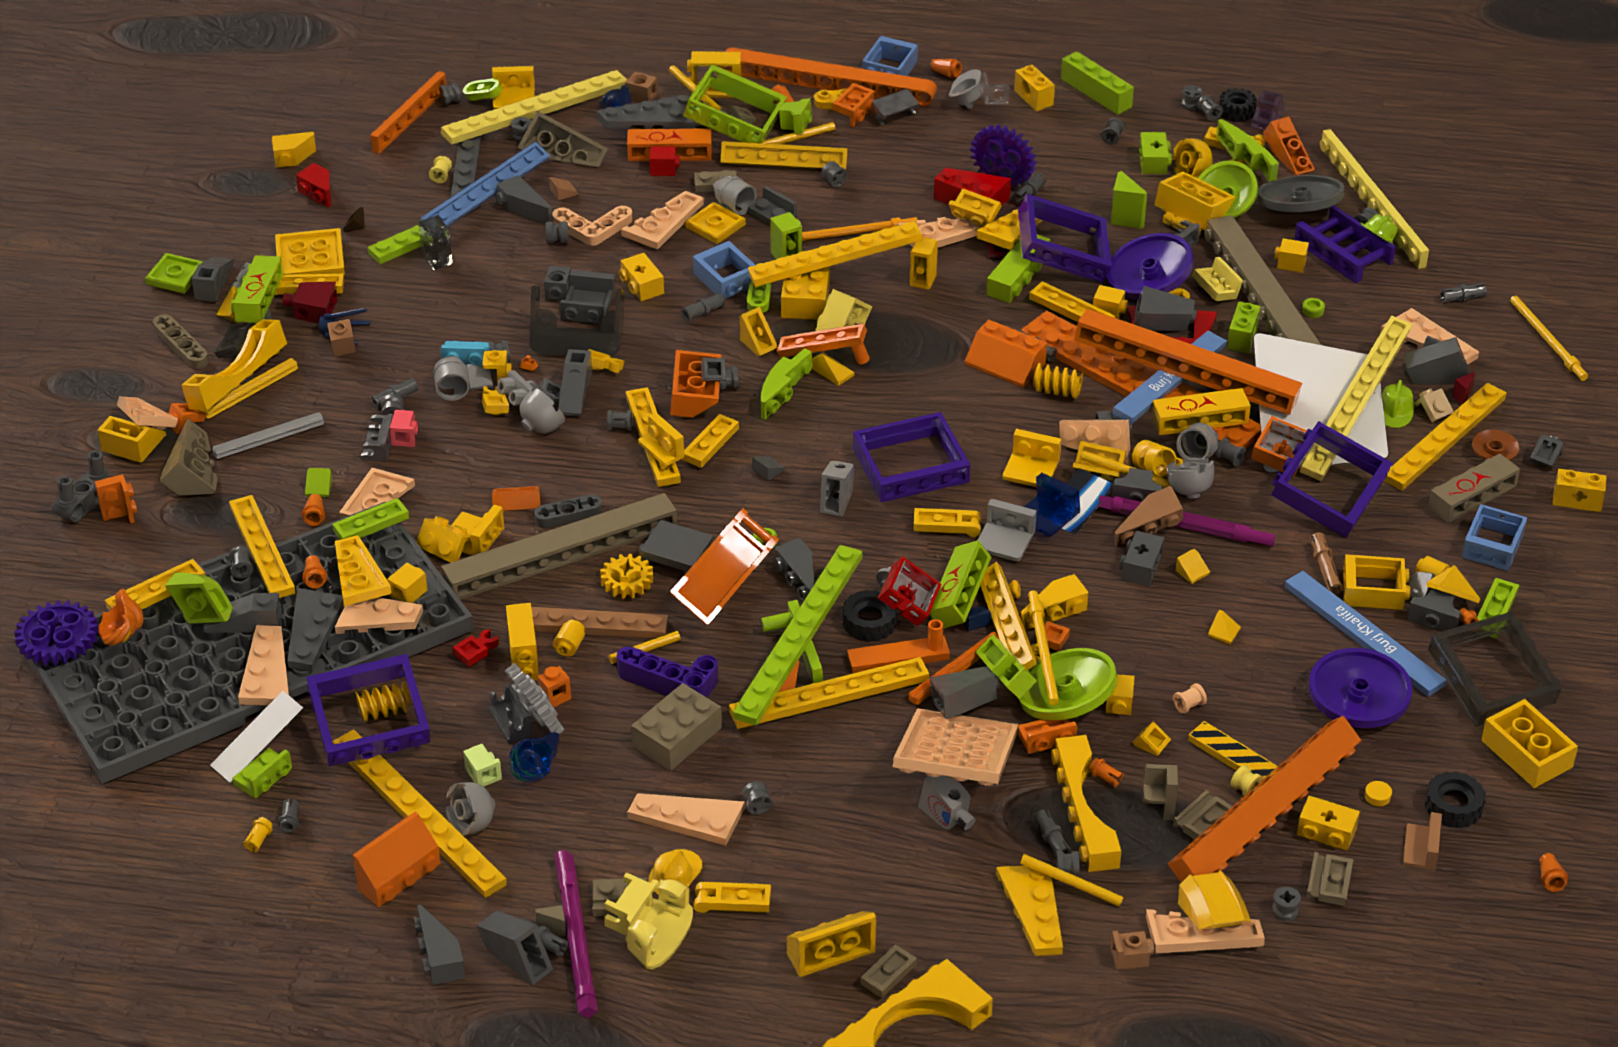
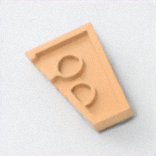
M1129 420L1059 421L1061 445L1078 450L1080 441L1126 450L1127 454L1124 464L1131 466Z

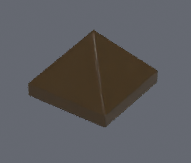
M359 207L349 217L343 227L344 232L365 228L363 207Z

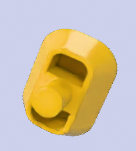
M1013 580L1009 583V589L1012 597L1019 599L1021 588L1018 581Z

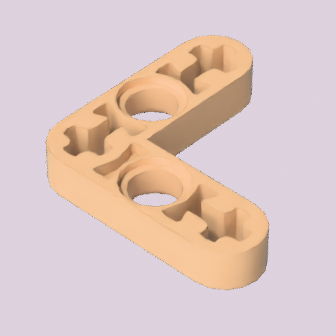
M618 206L594 222L588 221L567 208L555 209L552 212L554 224L568 221V234L587 245L593 246L600 244L632 222V210L627 206Z

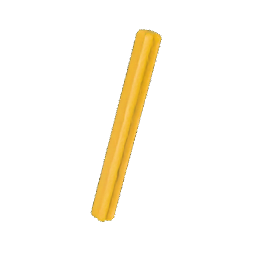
M289 358L230 391L225 398L214 404L212 409L205 411V418L211 419L298 369L297 362L293 358Z

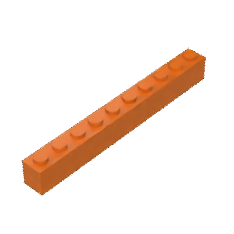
M1090 309L1085 310L1077 324L1074 340L1219 391L1243 388L1248 401L1288 415L1291 414L1298 401L1302 382Z
M1344 715L1324 725L1167 863L1181 883L1189 874L1196 876L1218 873L1228 866L1226 861L1229 858L1233 859L1244 851L1243 846L1246 843L1251 844L1261 836L1259 831L1262 829L1266 830L1277 822L1275 819L1277 815L1281 816L1292 809L1291 803L1294 800L1299 801L1309 793L1307 789L1310 786L1314 787L1325 779L1324 773H1330L1340 766L1338 761L1341 758L1346 759L1356 751L1354 747L1361 739Z

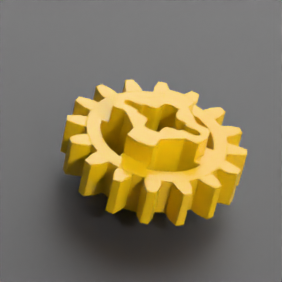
M620 554L617 560L611 557L610 563H604V569L600 570L601 586H605V592L612 591V596L614 597L621 594L622 599L626 595L635 598V593L643 595L644 589L649 590L650 583H653V567L649 566L648 560L642 561L641 556L632 558V554H629L628 557Z

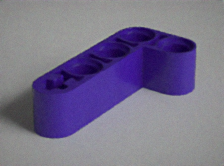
M623 647L617 652V668L620 678L667 696L684 683L707 698L718 683V661L711 655L700 656L688 668L634 647Z

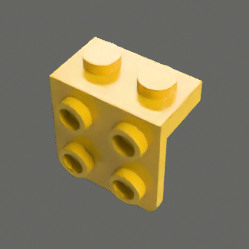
M533 66L492 67L493 79H498L502 86L500 95L493 99V110L535 97Z

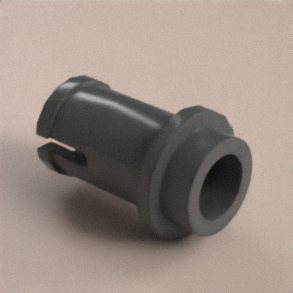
M290 799L282 803V813L278 818V826L283 832H293L299 825L297 818L299 803L294 799L292 807H289Z

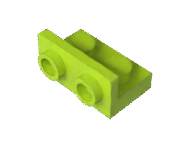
M268 748L232 777L233 785L256 799L262 793L268 791L274 783L283 776H286L292 769L290 752L285 749L279 754Z

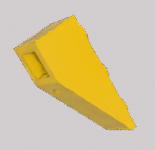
M1075 574L1052 581L1038 595L1040 604L1043 605L1044 624L1047 621H1057L1087 610L1089 592ZM1030 603L1021 611V621L1025 630L1034 628V623L1030 618L1028 610Z

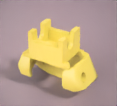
M626 872L624 882L629 885L624 889L619 900L616 903L609 900L605 902V910L617 915L619 919L607 914L605 926L627 936V949L646 969L653 970L670 959L690 929L693 919V907L689 904V888L675 880H660L658 883V880L653 879L649 883ZM654 889L659 890L658 900L652 899Z

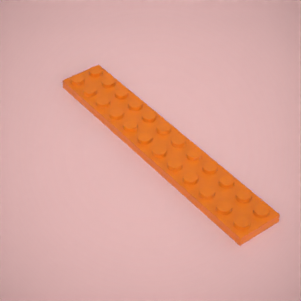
M1047 310L1021 329L1032 337H1039L1042 341L1047 342V345L1056 348L1058 351L1056 354L1053 353L1056 355L1055 359L1081 373L1083 372V374L1125 397L1159 371L1150 366L1075 341L1074 337L1077 326ZM1181 383L1164 398L1201 394V392ZM1249 419L1247 424L1213 428L1219 435L1218 443L1223 438H1227L1231 444L1237 447L1243 446L1248 448L1261 435V424Z

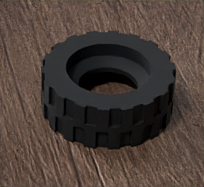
M878 590L858 591L853 595L851 594L844 602V630L851 637H855L860 641L871 642L885 639L896 629L897 608L893 610L878 599L880 594ZM863 611H876L882 614V618L867 621L858 618L857 615Z
M1455 771L1438 774L1434 779L1430 780L1425 798L1426 811L1430 816L1431 812L1442 814L1441 825L1443 824L1450 828L1469 827L1471 824L1477 823L1478 819L1482 816L1486 799L1485 790H1483L1482 784L1476 781L1477 779L1468 776V774ZM1447 793L1459 794L1468 799V804L1466 806H1453L1444 802L1442 796Z

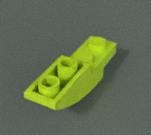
M804 348L793 359L790 360L783 357L772 368L766 377L761 392V419L766 420L780 406L791 399L793 395L792 386H795L813 367L812 351Z

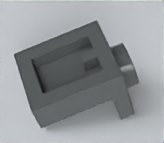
M1541 434L1530 457V462L1553 469L1559 455H1562L1564 451V442L1555 436Z

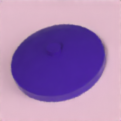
M1154 233L1138 237L1123 245L1111 257L1112 267L1107 274V279L1111 288L1124 290L1125 298L1138 300L1143 286L1169 293L1180 286L1193 269L1194 257L1191 247L1183 238L1169 233Z
M1346 648L1328 653L1316 662L1310 674L1309 694L1315 706L1330 719L1334 720L1344 715L1351 727L1375 728L1396 721L1406 712L1411 701L1412 683L1405 669L1391 657L1374 650Z

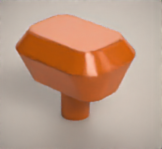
M530 355L523 358L520 363V368L528 371H534L538 367V363L531 359Z

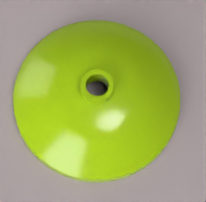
M1237 161L1215 163L1204 170L1198 178L1235 196V201L1225 216L1232 215L1236 218L1242 215L1253 205L1257 197L1258 182L1253 171L1245 164Z

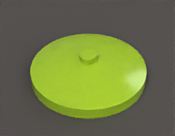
M1073 648L1050 654L1059 703L1055 706L1049 704L1041 660L1037 661V665L1028 670L1037 682L1019 699V702L1027 714L1042 720H1065L1086 714L1104 703L1114 692L1118 682L1115 664L1107 654L1089 648Z

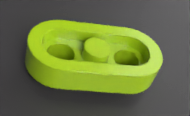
M498 79L472 81L463 88V93L467 100L473 101L488 98L494 99L502 91V86Z
M750 282L747 295V309L749 311L760 307L762 313L769 309L771 297L770 283L755 287L753 282Z

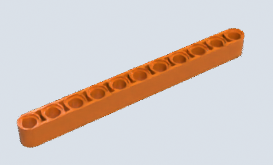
M728 48L725 51L741 52V76L828 91L848 89L855 83L874 90V98L876 99L909 89L919 103V106L930 105L937 91V85L928 79L738 48ZM719 66L722 69L732 72V66Z

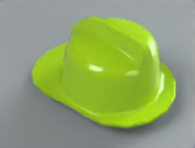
M1376 214L1366 224L1360 223L1374 234L1393 244V239L1398 229L1392 223L1393 219L1390 215L1384 217Z
M1399 380L1397 384L1386 386L1382 392L1385 426L1391 428H1400L1409 424L1413 417L1415 406L1412 391L1402 384V380Z

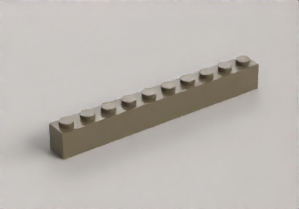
M1230 215L1208 220L1207 229H1205L1207 242H1210L1215 254L1221 257L1243 280L1240 291L1245 294L1249 303L1260 306L1259 319L1266 325L1268 333L1276 337L1321 345L1234 217Z
M662 493L443 565L442 575L461 600L648 538L651 529L655 528L660 520L677 525V510L667 495Z

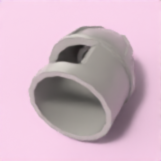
M729 175L720 178L713 184L714 193L720 205L727 209L731 208L738 215L746 214L748 207L756 201L757 194L755 188L739 177ZM735 205L742 208V210L737 211Z
M453 355L436 362L433 370L436 393L442 399L449 401L463 398L470 389L467 366L459 357ZM438 386L442 389L454 388L455 394L451 396L445 395L440 392Z
M1194 423L1178 436L1177 450L1184 459H1208L1217 450L1219 435L1207 424ZM1181 440H1182L1183 448H1184V450L1186 451V453L1189 454V456L1186 455V454H1184V452H1183V450H1182V448H1181Z

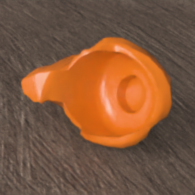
M121 589L115 594L116 605L108 612H102L98 633L105 645L113 646L124 643L132 637L135 631L142 627L144 621L143 611L139 604L127 595L125 589Z

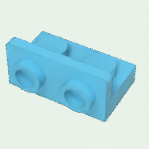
M445 341V345L441 346V357L445 358L453 355L459 357L466 366L467 364L483 367L484 351H489L488 343L490 342Z

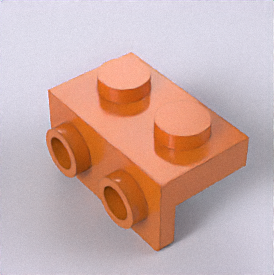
M1068 719L1038 720L1018 725L1017 733L1027 753L1030 754L1055 748L1056 738L1077 736L1076 722H1069Z

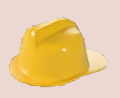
M676 849L661 854L656 859L654 867L650 872L649 883L653 879L658 880V883L660 880H675L689 887L702 870V860L694 852L685 849ZM654 889L653 892L659 895V890Z

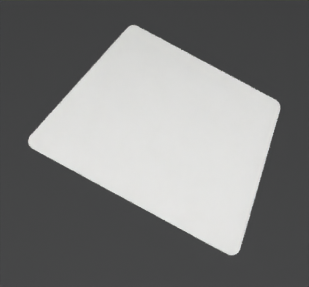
M1261 333L1254 336L1256 367L1302 382L1298 401L1290 415L1259 405L1261 433L1271 416L1305 430H1313L1318 421L1326 425L1368 354ZM1379 383L1375 394L1370 398L1348 438L1385 458L1388 456L1381 383ZM1336 456L1332 464L1348 463V461ZM1264 464V468L1268 472L1279 471Z

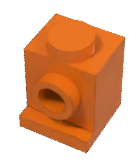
M560 666L548 667L543 674L538 676V685L550 699V704L553 708L571 700L570 678ZM558 690L560 692L553 696V691Z

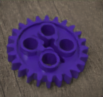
M999 124L995 128L992 125H989L987 129L984 127L976 134L970 151L973 152L970 158L976 160L973 166L980 167L977 172L1011 178V184L1015 188L1018 184L1022 185L1025 181H1028L1035 171L1034 166L1037 164L1033 160L1036 154L1030 153L1033 147L1026 145L1029 140H1022L1023 134L1021 133L1017 136L1015 129L1011 132L1008 131L1007 125L1003 129H1001Z
M59 600L56 601L55 605L46 602V607L44 608L37 605L36 612L28 610L29 617H21L22 623H17V630L14 631L16 645L19 648L20 654H25L27 660L33 658L35 664L42 660L45 666L49 661H53L54 666H56L58 660H62L64 664H67V658L71 657L73 660H77L76 654L78 653L86 655L85 648L92 649V642H97L96 635L99 634L97 619L94 617L93 611H88L87 606L80 608L79 602L71 606L70 600H67L64 605Z

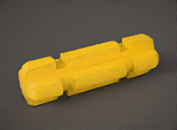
M1171 212L1163 215L1164 224L1172 225L1177 230L1179 228H1187L1180 224L1182 220L1186 219L1180 216L1175 217L1176 215Z

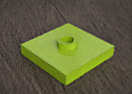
M165 253L145 277L146 285L185 294L192 286V277L197 266L203 263V261Z

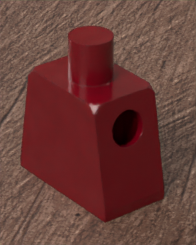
M302 282L299 284L295 294H283V306L293 307L294 317L297 320L319 324L321 316L333 314L338 300L336 282Z

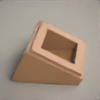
M553 177L549 178L550 190L558 201L578 195L577 190L569 181Z

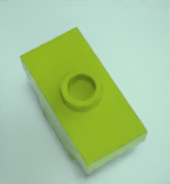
M810 98L783 103L779 109L781 129L793 130L794 134H803L809 122L812 121Z

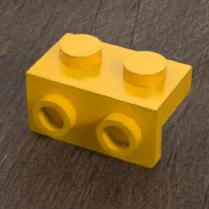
M965 189L961 190L956 201L950 200L949 202L951 212L956 218L971 220L978 226H986V224L992 223L1002 207L1001 203Z
M1080 441L1075 463L1073 462L1072 466L1074 469L1078 470L1080 468L1091 474H1100V478L1114 482V478H1121L1122 473L1080 460L1082 451H1086L1124 464L1127 454L1126 450Z
M435 516V519L424 518L416 540L419 547L450 563L458 561L465 542H471L470 535L467 534L468 530L461 526L454 525L453 527L449 525V520L443 517Z

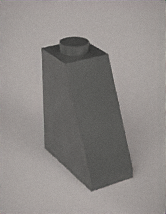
M1143 286L1137 302L1134 325L1156 331H1186L1189 323H1194L1197 310H1194L1195 301Z
M1457 337L1403 354L1405 363L1402 364L1403 372L1406 377L1410 376L1413 385H1455V379L1470 373Z
M988 666L930 677L932 702L946 719L953 718L997 699L996 689L1000 687L998 676Z
M497 910L477 925L485 947L529 984L534 985L553 971L549 957L534 924Z

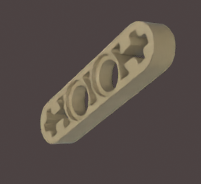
M163 314L153 319L155 333L190 368L202 369L208 365L206 350L173 317ZM191 346L190 348L182 349V347Z

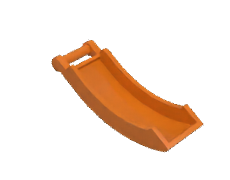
M742 508L675 585L670 594L707 626L779 541V538L775 535H770L748 515L747 510ZM742 522L766 543L765 546L742 528L739 523Z

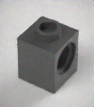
M549 266L544 281L545 299L565 300L570 287L569 275L571 267Z

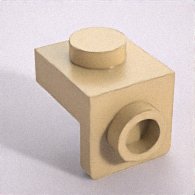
M1442 388L1435 391L1428 389L1420 393V398L1414 403L1416 407L1423 405L1431 423L1446 418L1454 412Z

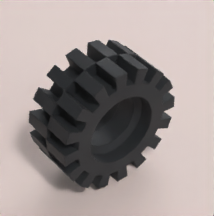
M1231 88L1227 89V91L1224 90L1220 94L1219 105L1223 109L1222 118H1228L1227 121L1230 122L1233 119L1237 123L1238 120H1241V122H1245V119L1247 121L1251 120L1256 112L1257 97L1250 90L1244 91V88H1241V90L1234 88V90H1231Z

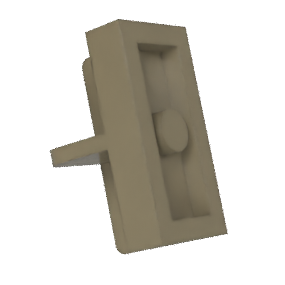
M1146 764L1142 803L1163 804V820H1174L1178 789L1177 765Z

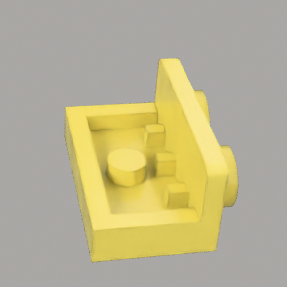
M1221 257L1215 258L1211 268L1194 269L1192 277L1215 301L1237 299L1243 280Z

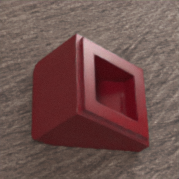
M987 242L989 259L1005 258L1011 251Z
M1474 372L1455 379L1452 397L1461 405L1467 401L1473 391Z

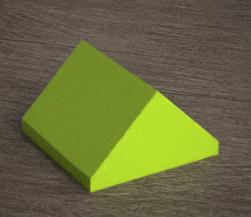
M1122 171L1117 174L1113 190L1111 225L1141 229L1145 224L1147 192Z

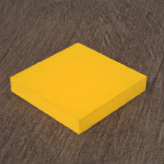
M712 202L685 221V228L715 244H719L746 225L744 217L715 202Z

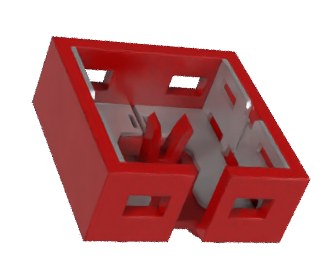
M902 556L892 565L878 599L893 610L897 608L902 611L901 615L918 626L929 616L942 584Z

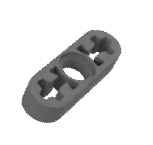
M589 494L541 505L534 511L535 524L540 528H550L601 514L602 500L597 495ZM566 509L574 510L572 513H564L562 511Z

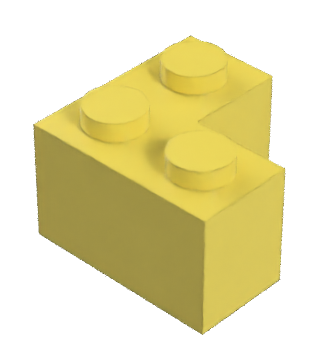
M833 289L826 299V307L823 314L817 320L816 331L855 325V323L865 324L872 306Z

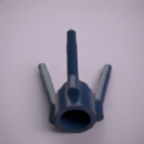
M367 308L324 314L319 320L320 333L325 334V338H330L327 323L340 321V319L336 318L367 312ZM350 321L351 326L371 324L370 321Z

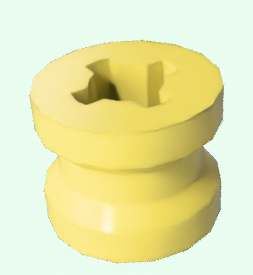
M1244 765L1235 772L1230 786L1235 790H1241L1245 796L1263 780V777L1257 773H1251V769Z

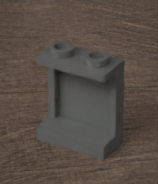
M571 270L569 275L570 287L565 300L560 302L561 320L605 324L615 294V274Z
M660 520L658 525L651 529L646 542L640 545L638 556H641L642 561L648 560L649 563L654 561L684 570L685 575L713 543V535Z

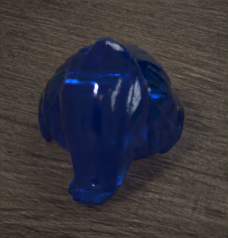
M622 85L620 89L608 91L602 98V101H600V107L606 109L608 107L614 108L631 104L629 86Z
M552 732L544 737L523 739L516 743L509 753L512 775L520 781L526 782L546 777L550 772L552 759L555 758L558 752L559 734Z

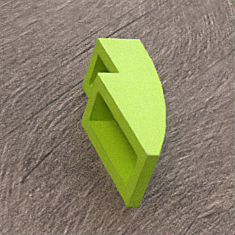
M994 634L975 651L990 670L1019 699L1037 682L1034 676Z

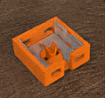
M1271 416L1254 445L1251 459L1284 472L1282 468L1289 457L1294 458L1292 453L1297 444L1305 442L1303 436L1307 430Z

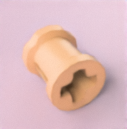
M1195 683L1190 686V689L1182 693H1174L1173 701L1176 709L1180 713L1186 714L1190 708L1206 704L1207 696L1204 689Z

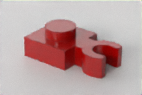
M489 629L481 632L480 637L477 639L471 635L453 646V654L470 667L486 657L488 649L496 648L499 645V638L495 636L490 639L491 632Z

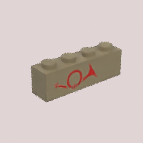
M1501 454L1488 458L1474 468L1472 467L1459 476L1451 478L1446 483L1434 487L1430 492L1428 508L1445 522L1450 523L1478 508L1480 504L1483 505L1516 487L1520 468Z

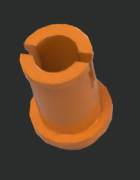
M1095 758L1089 767L1093 777L1098 776L1113 787H1117L1119 782L1111 776L1122 780L1124 773L1106 764L1103 758Z

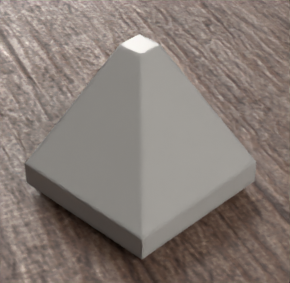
M467 364L470 390L483 389L484 386H487V388L493 387L490 370Z

